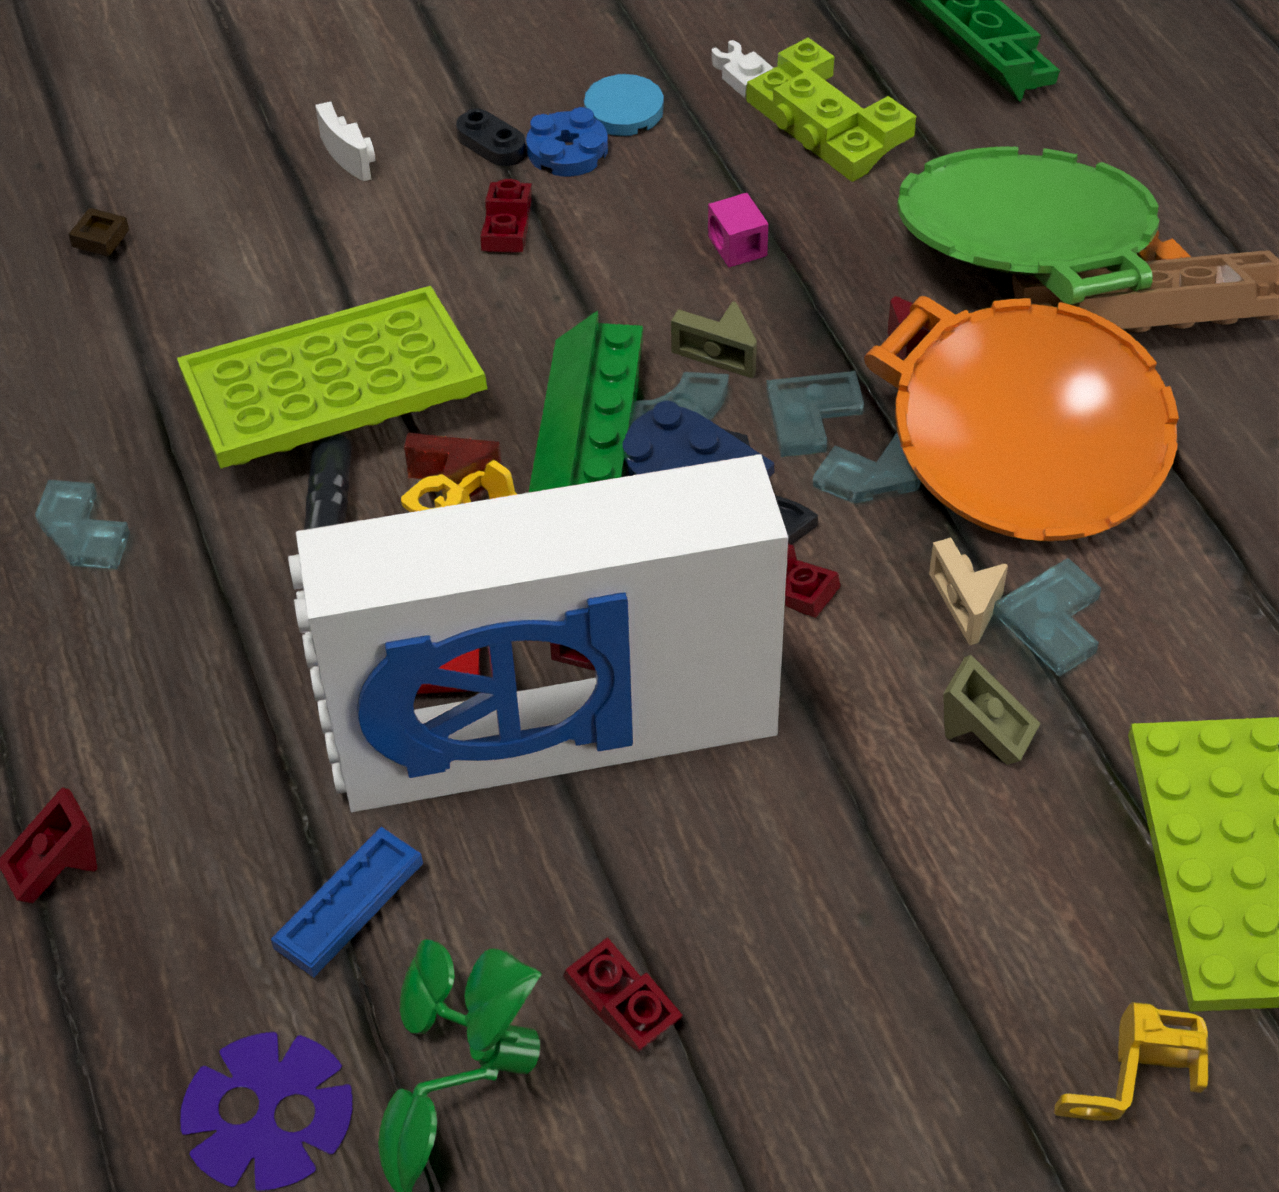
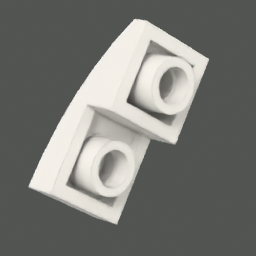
M331 102L315 105L320 136L330 155L353 176L362 181L371 180L369 163L375 162V153L370 137H362L357 122L346 124L344 116L337 117Z

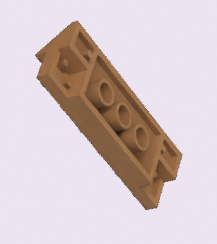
M1270 250L1145 261L1150 266L1153 275L1150 288L1138 291L1126 288L1087 296L1083 302L1071 304L1095 313L1116 324L1121 329L1137 333L1149 331L1151 326L1168 325L1173 328L1182 329L1194 326L1195 322L1212 321L1217 324H1233L1238 321V318L1255 317L1260 320L1279 319V259ZM1106 267L1076 274L1084 279L1111 272ZM1012 274L1015 299L1030 298L1031 304L1058 307L1059 302L1064 303L1034 275Z

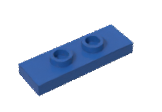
M380 827L271 938L273 949L314 978L423 864L422 854L383 827Z

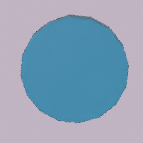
M618 74L605 77L593 83L586 91L584 107L593 111L594 118L604 125L607 134L631 136L638 134V129L647 126V130L656 126L663 116L664 96L659 86L650 79L638 75Z

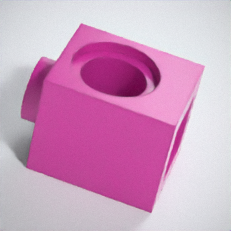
M748 193L708 204V237L728 268L767 256L769 224Z

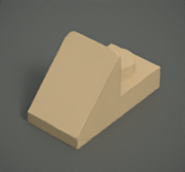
M952 538L933 542L929 575L970 646L979 643L1003 595L1008 566L1007 564H1001L974 572L969 557L966 554L961 555Z

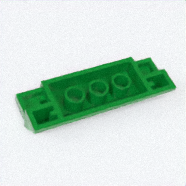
M906 0L1020 103L1025 89H1036L1037 87L1056 84L1060 69L1036 50L1041 35L1001 0Z
M597 310L556 339L528 493L626 477L627 463L624 459L622 444L626 433L634 422L639 387L643 326L599 323Z

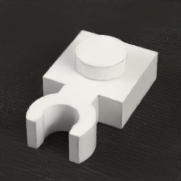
M733 40L728 42V53H722L716 47L712 49L713 66L722 70V79L745 99L747 98V82L773 69L770 64L754 51L744 55L741 45Z

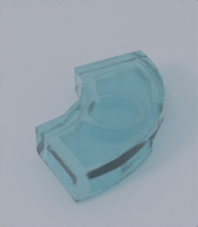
M684 372L680 383L666 395L654 400L635 401L632 423L647 411L653 410L654 406L661 401L675 402L679 407L690 409L711 420L719 411L726 398L729 374Z

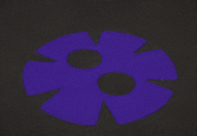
M276 1032L260 1033L236 1040L219 1051L232 1074V1078L207 1066H201L186 1090L181 1108V1133L188 1135L217 1130L216 1133L192 1149L189 1155L203 1172L229 1187H234L252 1158L255 1159V1188L257 1191L281 1188L306 1178L315 1172L316 1167L304 1149L302 1142L308 1143L328 1154H334L345 1137L352 1115L353 1102L350 1085L316 1089L317 1086L342 1068L341 1063L324 1046L301 1035L295 1038L281 1062L278 1061V1035ZM237 1087L249 1088L256 1093L259 1099V1108L255 1116L243 1124L234 1125L225 1122L218 1111L219 1102L223 1095ZM299 1094L308 1097L315 1107V1116L310 1125L298 1132L282 1130L274 1119V1112L278 1103L290 1095Z

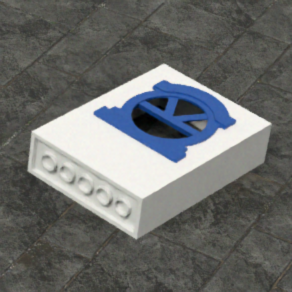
M761 454L296 531L299 554L288 556L294 590L304 588V591L296 592L297 599H294L300 633H305L302 635L308 668H312L310 669L315 701H318L322 732L323 734L325 733L329 763L332 764L336 793L347 792L351 812L771 737L778 734L788 535ZM512 641H543L570 647L591 661L595 667V678L517 691ZM486 646L489 648L492 677L439 668L462 654ZM424 683L481 692L466 701L414 710L415 696L420 686Z

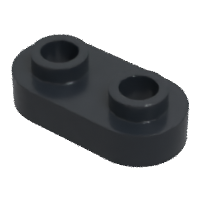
M471 109L460 115L457 119L456 128L459 142L489 162L498 166H511L524 159L526 147L523 133L490 112L482 109Z

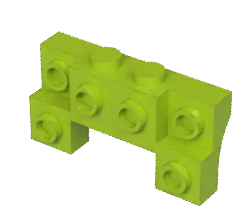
M808 37L779 52L778 64L775 68L747 82L746 101L772 120L780 129L785 130L802 143L806 149L811 150L853 182L866 175L888 151L914 137L916 115L890 96L863 109L826 81V79L833 76L834 56Z

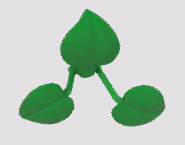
M429 939L422 940L418 945L416 957H414L406 972L400 994V1016L403 1025L411 1033L425 1034L431 1029L438 1014L444 1019L467 1027V1040L470 1045L471 1057L479 1062L481 1068L421 1082L416 1085L413 1093L406 1089H398L394 1093L381 1121L378 1146L384 1175L395 1192H412L413 1186L430 1156L437 1131L436 1110L432 1100L427 1097L430 1092L481 1079L495 1081L499 1070L528 1074L533 1070L538 1061L540 1053L538 1033L532 1028L510 1024L542 974L537 969L522 963L507 951L492 948L484 951L479 956L466 984L465 1004L469 1012L467 1015L450 1009L444 1003L452 989L455 978L454 966L448 950L441 943Z

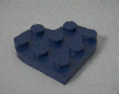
M661 401L654 406L653 410L647 411L636 419L626 433L622 444L623 455L630 476L760 454L701 414L685 407H679L672 401ZM761 454L768 477L770 478L774 474L775 463Z

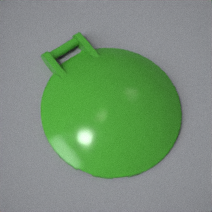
M1014 146L977 148L951 153L925 163L922 173H910L900 186L897 201L899 216L908 230L922 242L952 258L978 267L1010 274L1034 275L1066 304L1071 305L1083 302L1087 296L1126 288L1138 291L1148 289L1152 285V270L1137 253L1151 243L1156 235L1159 226L1157 215L1158 203L1142 183L1129 174L1106 163L1100 162L1096 164L1095 168L1078 163L1077 154L1044 149L1043 155L1037 156L1018 154V147ZM1106 267L1111 272L1084 279L1076 274Z

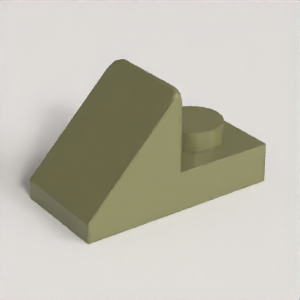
M733 301L720 322L678 309L671 320V353L745 377H754L756 373L757 340L736 302Z
M972 655L964 657L943 693L944 728L947 739H952L972 731L1006 765L1021 761L1041 723Z

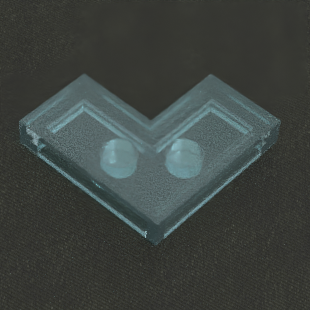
M855 371L766 380V394L781 457L827 452V438L822 419L863 414L864 402Z
M1066 558L997 600L994 604L993 614L1058 676H1061L1097 653L1099 642L1071 616L1098 600L1101 587L1069 558Z

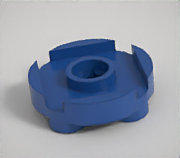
M578 107L572 111L557 112L549 115L539 114L530 121L531 128L526 137L527 154L530 162L540 170L542 164L545 167L552 168L553 175L561 177L578 176L594 170L598 167L597 160L602 156L605 159L608 154L607 130L599 120L594 118V113L589 108ZM565 142H571L573 144L565 145Z

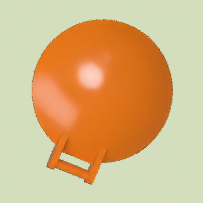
M920 296L910 306V314L882 345L873 346L864 356L866 366L873 373L898 388L895 411L897 432L901 447L917 477L940 502L953 512L990 531L1010 537L1037 541H1064L1101 533L1121 524L1144 508L1163 485L1172 467L1178 447L1177 422L1179 416L1171 386H1165L1161 376L1155 369L1157 362L1137 340L1116 324L1083 308L1059 302L1058 307L1031 304L1030 298L993 301L992 307L972 313L964 310L955 315L932 299ZM923 326L930 330L905 360L896 356Z

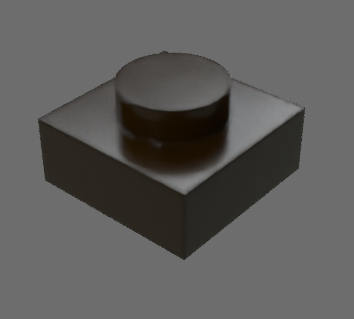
M89 208L69 232L68 236L72 247L109 257L130 229L126 217Z

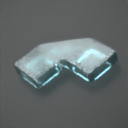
M898 432L877 462L834 446L813 475V487L854 504L873 500V495L897 490L898 494L916 491L922 484L905 456Z
M48 480L35 513L39 527L55 542L70 565L118 569L130 534L127 522L88 519L97 496L94 483Z

